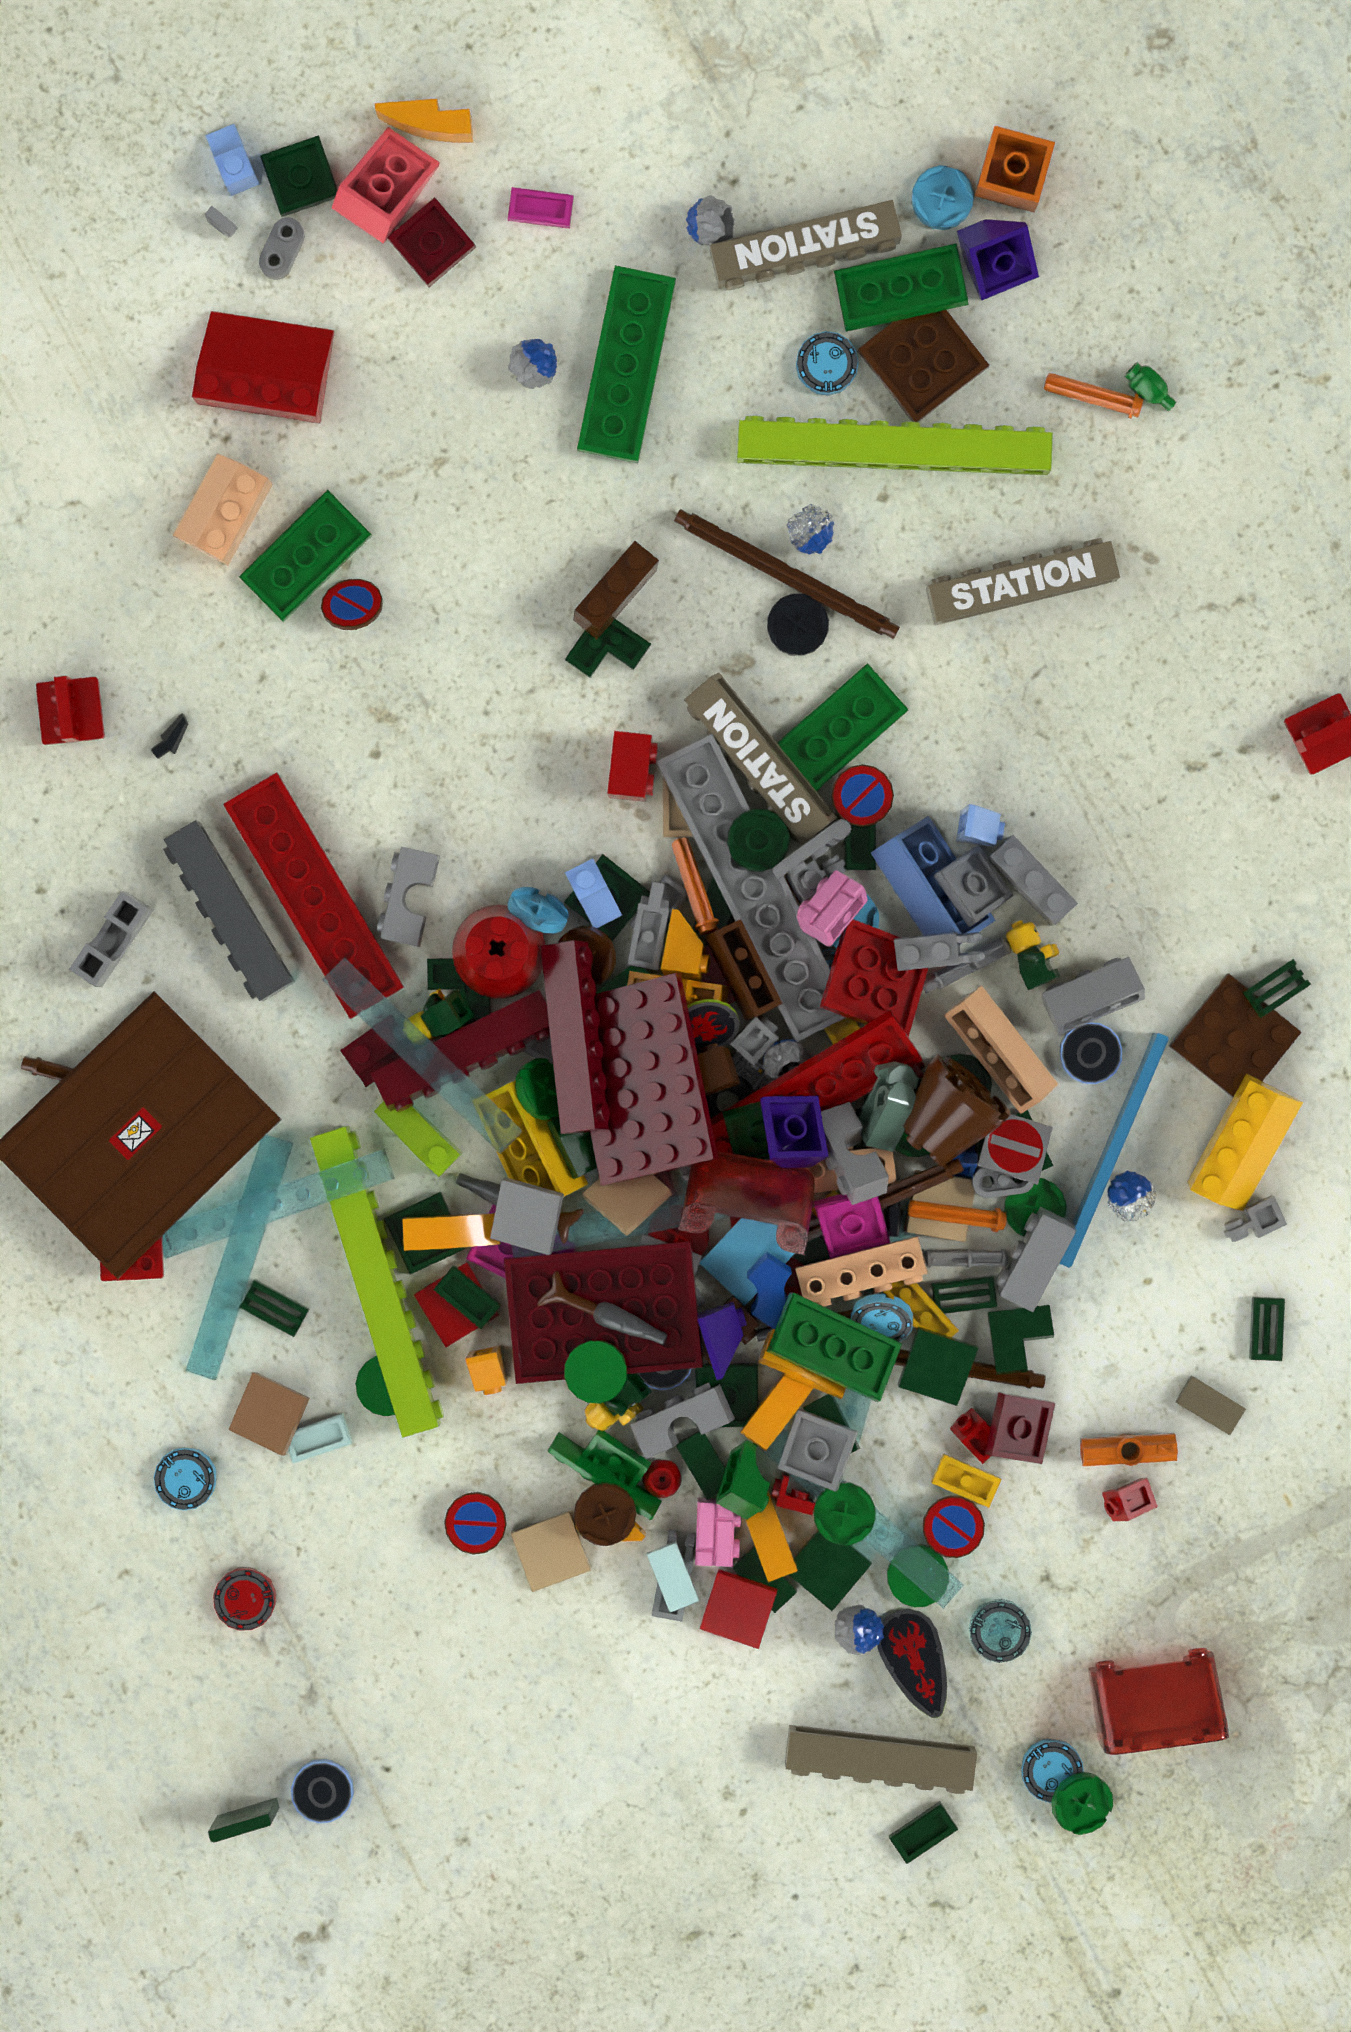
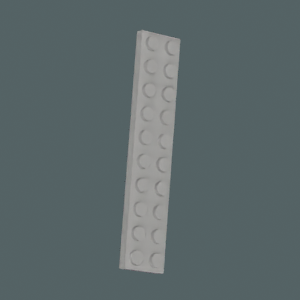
M713 734L656 761L735 921L742 920L783 1003L778 1008L794 1040L798 1042L846 1018L820 1008L830 969L815 938L809 936L800 928L796 917L799 906L784 876L778 879L773 873V869L763 872L749 871L739 866L730 855L727 846L728 831L733 821L742 813L749 811L750 808Z

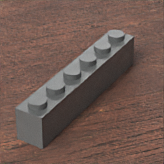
M195 820L163 839L167 845L163 850L169 861L173 865L178 863L183 872L179 876L182 883L189 892L194 890L199 901L195 902L198 910L204 918L210 917L215 927L211 931L220 945L225 943L231 954L227 958L236 972L241 970L247 981L243 985L252 999L257 997L259 1001H265L295 983V980L201 822Z

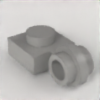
M835 855L821 863L823 869L820 871L816 861L813 860L793 877L790 874L785 875L799 903L816 894L817 886L825 875L829 878L836 870L841 873L846 872L844 868L846 863L843 859L840 860L838 855Z
M1269 1196L1244 1208L1248 1218L1247 1221L1243 1222L1242 1218L1238 1217L1225 1223L1226 1230L1224 1233L1226 1238L1236 1242L1249 1235L1247 1230L1250 1228L1253 1229L1255 1236L1260 1238L1287 1225L1275 1196Z

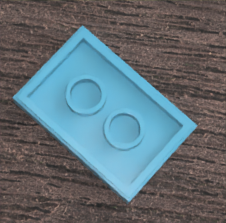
M760 1198L700 1261V1265L745 1306L757 1294L755 1285L747 1278V1271L766 1252L786 1263L807 1240Z

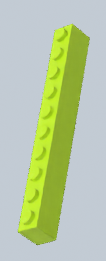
M746 416L745 420H739L737 463L1025 475H1048L1052 464L1053 432H1045L1043 427H1027L1026 431H1014L1013 426L1000 425L995 426V430H982V425L966 424L964 429L951 428V424L934 423L932 428L920 427L918 422H902L901 426H889L887 421L875 420L870 421V425H857V420L842 419L839 420V424H828L826 419L809 418L808 423L795 422V418L777 417L776 421H764L762 416Z
M345 1126L310 1137L402 1438L439 1427L441 1424L440 1418L444 1417L443 1409L439 1399L435 1401L433 1399L431 1388H434L435 1384L431 1371L424 1370L421 1359L426 1356L421 1340L415 1341L412 1329L416 1328V1322L412 1311H406L403 1299L407 1298L403 1281H397L394 1269L398 1268L393 1250L388 1251L384 1239L388 1238L386 1225L383 1220L378 1221L375 1209L379 1208V1203L375 1191H369L366 1179L370 1178L367 1164L365 1160H359L357 1149H360L361 1145L356 1131H350L349 1126Z

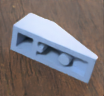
M969 804L960 812L956 841L993 847L996 845L997 840L1002 841L1005 822L1000 821L1001 814Z

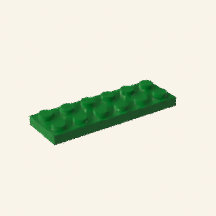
M615 265L577 451L639 463L676 284L675 277Z

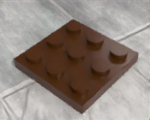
M947 310L893 321L858 348L857 351L912 422L921 421L990 366Z
M1228 973L1171 1042L1169 1047L1233 1098L1246 1073L1263 1081L1302 1032L1275 1010L1260 1018L1243 994L1248 988ZM1264 1001L1260 1003L1263 1009L1269 1006Z

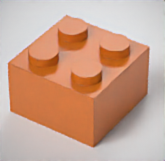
M994 126L974 196L1035 212L1040 200L1055 142Z

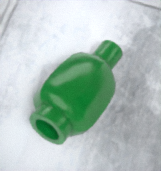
M1136 362L1125 374V377L1129 380L1130 389L1135 394H1139L1138 396L1147 403L1160 404L1167 411H1170L1176 404V401L1168 395L1167 383L1150 366H1141Z

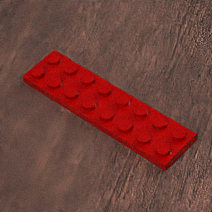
M276 772L223 804L349 1019H353L405 988L280 775Z
M890 1010L724 1111L758 1102L762 1097L779 1095L818 1096L820 1110L824 1111L847 1102L852 1103L870 1092L878 1079L874 1072L876 1065L896 1061L912 1067L923 1059ZM722 1112L711 1118L719 1159L692 1165L709 1188L745 1167L736 1168Z

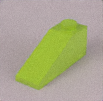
M383 1101L374 1110L378 1117L438 1177L442 1176L463 1154L414 1106L401 1112H397L396 1109L390 1112Z

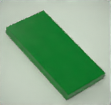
M957 243L834 270L846 332L969 305Z
M327 490L239 578L284 623L372 537V534Z
M867 663L778 741L777 744L812 787L818 791L908 711V708Z
M792 1292L788 1295L767 1352L875 1402H880L902 1343Z

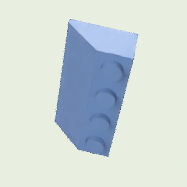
M929 816L871 852L877 865L883 871L923 935L958 932V934L980 932L996 921L990 912L978 922L968 927L933 876L955 861L956 857Z

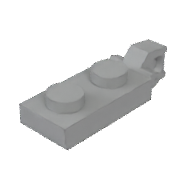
M652 881L650 896L641 897V902L638 904L627 965L658 970L670 910L668 908L669 901L662 899L664 883Z

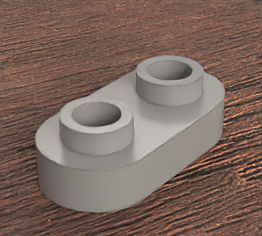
M290 217L281 218L274 224L259 258L262 272L270 279H283L291 271L305 237L304 230L297 220ZM290 228L293 230L292 235L287 238L283 237V230ZM272 257H279L280 262L276 266H271L269 264Z
M982 1167L977 1169L972 1176L974 1191L984 1198L1026 1193L1034 1185L1024 1180L1021 1183H1015L1011 1176ZM991 1176L993 1179L992 1185L987 1188L983 1187V1177Z

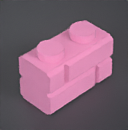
M837 870L829 878L824 877L817 886L816 894L810 901L805 900L798 909L796 917L803 932L816 938L824 945L831 946L867 903L868 898L865 888Z
M698 1498L695 1565L733 1566V1558H739L740 1539H734V1527L741 1526V1516L716 1504L717 1499Z

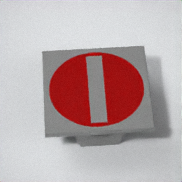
M1010 1114L1000 1127L985 1137L977 1166L1038 1185L1053 1127Z

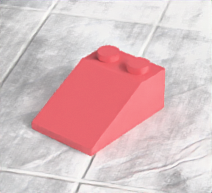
M388 127L339 185L332 209L384 244L388 239L387 237L394 232L439 167L440 162Z

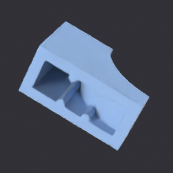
M235 124L205 135L221 177L231 196L259 185Z
M593 858L565 872L593 927L599 928L622 916Z

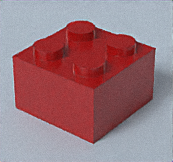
M614 731L607 792L609 798L646 802L647 795L653 796L655 777L654 774H649L650 764H656L658 743H652V735Z

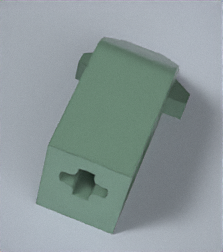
M896 1061L876 1065L874 1072L878 1079L858 1116L862 1125L861 1136L865 1146L891 1152L895 1150L905 1130L903 1125L913 1109L916 1098L913 1089H916L920 1083L919 1076L908 1064Z

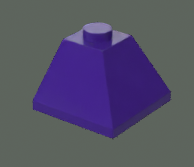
M985 219L957 231L964 261L981 300L1039 277L1026 222Z
M773 1096L760 1098L771 1161L782 1168H811L829 1157L818 1096Z
M734 1302L699 1312L697 1315L716 1380L724 1377L742 1339V1327L747 1326L742 1307L736 1309Z

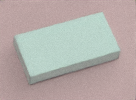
M342 1413L297 1428L288 1448L292 1463L352 1444L353 1441L344 1414Z
M676 1541L647 1552V1557L670 1613L699 1601Z

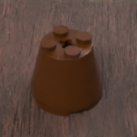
M937 1054L929 1063L915 1091V1103L903 1127L905 1129L904 1132L908 1135L906 1140L919 1151L925 1148L930 1152L929 1156L938 1165L944 1167L947 1162H950L1000 1127L1010 1116V1111L998 1096L990 1097V1091L980 1083L981 1080L952 1058L946 1056L942 1060L943 1057Z

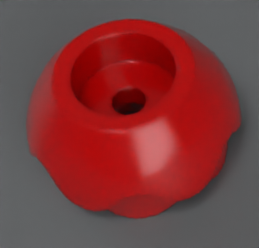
M656 1459L651 1462V1465L642 1477V1481L649 1494L657 1498H667L677 1492L682 1482V1476L674 1462ZM663 1476L665 1481L661 1482L659 1478Z

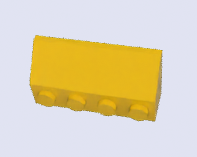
M1246 1073L1187 1181L1189 1189L1219 1205L1244 1211L1303 1102Z
M516 1080L472 1101L508 1178L563 1193L564 1197L588 1185L584 1175L573 1179L548 1128L547 1122L551 1120L537 1119L523 1108L517 1097L515 1089Z

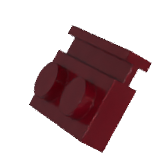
M389 1015L340 1051L357 1076L362 1080L365 1087H368L374 1083L370 1073L417 1051V1049L407 1039L405 1032L393 1015Z

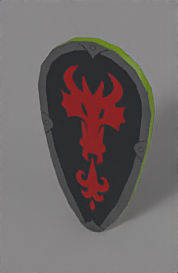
M704 999L688 1005L697 1055L701 1053L700 1049L707 1045L718 1043L720 1047L733 1041L739 1031L740 1022L736 1011L729 1004L720 1000Z
M912 1609L897 1610L888 1615L882 1622L884 1638L877 1645L878 1652L888 1672L907 1699L924 1714L931 1718H938L943 1714L948 1686L943 1649L937 1629L931 1619L920 1611Z

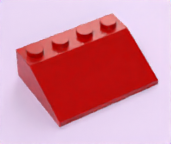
M211 311L196 366L192 398L198 405L320 424L335 331Z

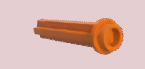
M1053 373L1047 375L1044 389L1048 392L1129 414L1128 418L1130 419L1132 416L1139 417L1144 400L1138 398L1139 394H1135L1133 397Z
M686 837L679 838L672 843V849L697 923L694 927L695 930H699L700 935H707L718 930L717 924L719 920L714 918L690 841Z
M911 1200L908 1205V1216L988 1227L995 1233L999 1230H1004L1007 1221L1006 1212L1001 1211L1000 1208L988 1211Z

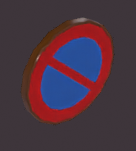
M347 579L336 583L327 590L322 598L321 611L325 620L331 626L341 630H357L368 626L377 619L382 611L383 598L379 588L372 582L363 579Z
M862 764L851 766L839 775L833 784L831 797L833 807L841 819L847 820L850 825L866 827L875 825L886 817L892 808L894 793L892 783L885 773L874 766Z
M481 1492L465 1493L456 1498L447 1509L444 1520L446 1535L452 1545L461 1552L473 1555L487 1553L495 1548L504 1537L507 1526L505 1511L500 1503L489 1494Z
M949 1495L938 1499L928 1508L923 1518V1533L927 1544L934 1552L944 1557L960 1558L969 1555L980 1545L984 1537L985 1522L981 1511L972 1501L962 1496Z

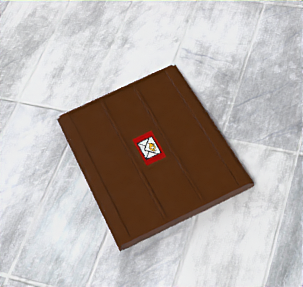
M153 991L0 1139V1160L119 1279L282 1119Z

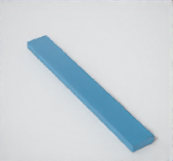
M1160 1033L1152 1034L1074 1217L1073 1223L1077 1231L1059 1263L1068 1268L1073 1265L1169 1040L1165 1035Z

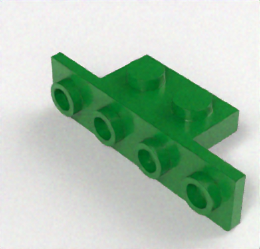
M598 1430L585 1449L558 1432L548 1449V1453L553 1455L557 1461L568 1465L580 1473L588 1481H592L595 1484L601 1482L614 1483L624 1488L633 1498L637 1514L644 1516L648 1520L653 1519L662 1501L637 1485L651 1465L650 1461L605 1431Z

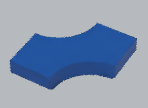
M766 1252L747 1271V1278L757 1289V1297L752 1303L750 1310L751 1315L771 1328L776 1329L788 1298L784 1290L785 1283L792 1272L791 1267Z

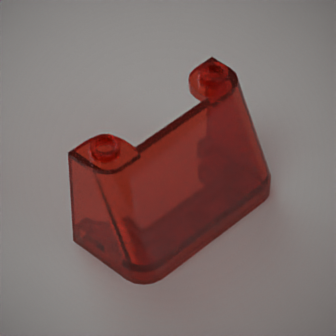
M717 1151L719 1159L691 1165L679 1230L691 1233L705 1232L711 1227L715 1213L778 1225L776 1231L778 1246L787 1252L805 1255L815 1192V1178L809 1170L805 1168H782L771 1161Z
M1194 1648L1188 1650L1189 1655L1184 1656L1183 1661L1122 1669L1121 1666L1114 1665V1661L1105 1660L1096 1662V1667H1089L1097 1737L1104 1753L1110 1755L1128 1754L1216 1742L1229 1738L1228 1722L1213 1652L1207 1651V1648Z

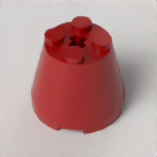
M507 905L486 906L470 914L458 928L452 947L454 966L462 981L476 993L490 998L513 997L529 989L540 976L543 970L540 946L545 945V940L542 932L527 927L519 918L510 913ZM492 940H495L497 943L505 942L506 945L503 947L505 954L500 957L498 954L491 956L489 954L492 949L489 943Z

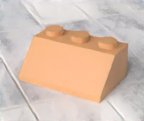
M217 453L173 536L229 566L273 484L260 473Z

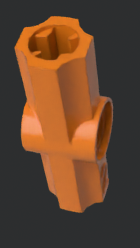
M1175 1433L1122 1434L1113 1437L1080 1438L1082 1466L1116 1464L1133 1466L1138 1463L1177 1461L1178 1448ZM1128 1442L1135 1443V1453L1130 1457L1122 1456L1121 1449L1123 1445Z

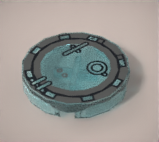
M995 1599L979 1606L971 1616L969 1624L971 1643L976 1651L985 1659L998 1663L1009 1662L1021 1656L1029 1646L1032 1635L1030 1620L1024 1610L1013 1601L1005 1599Z

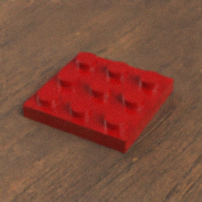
M853 919L841 933L820 1008L865 1025L891 1010L909 1036L928 968L898 971L894 939L901 937Z

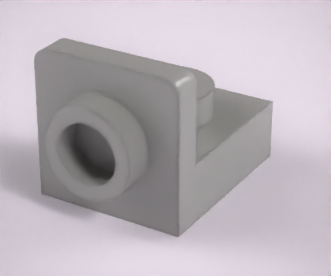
M766 1016L761 1020L755 1017L730 1045L754 1065L779 1038L774 1033L778 1027Z

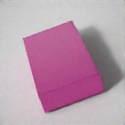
M512 187L508 221L570 229L574 195Z

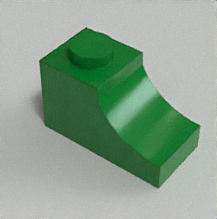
M745 1440L731 1450L716 1500V1504L746 1520L758 1512L761 1513L766 1508L769 1501L767 1493L770 1483L760 1474L757 1466V1445L748 1440Z

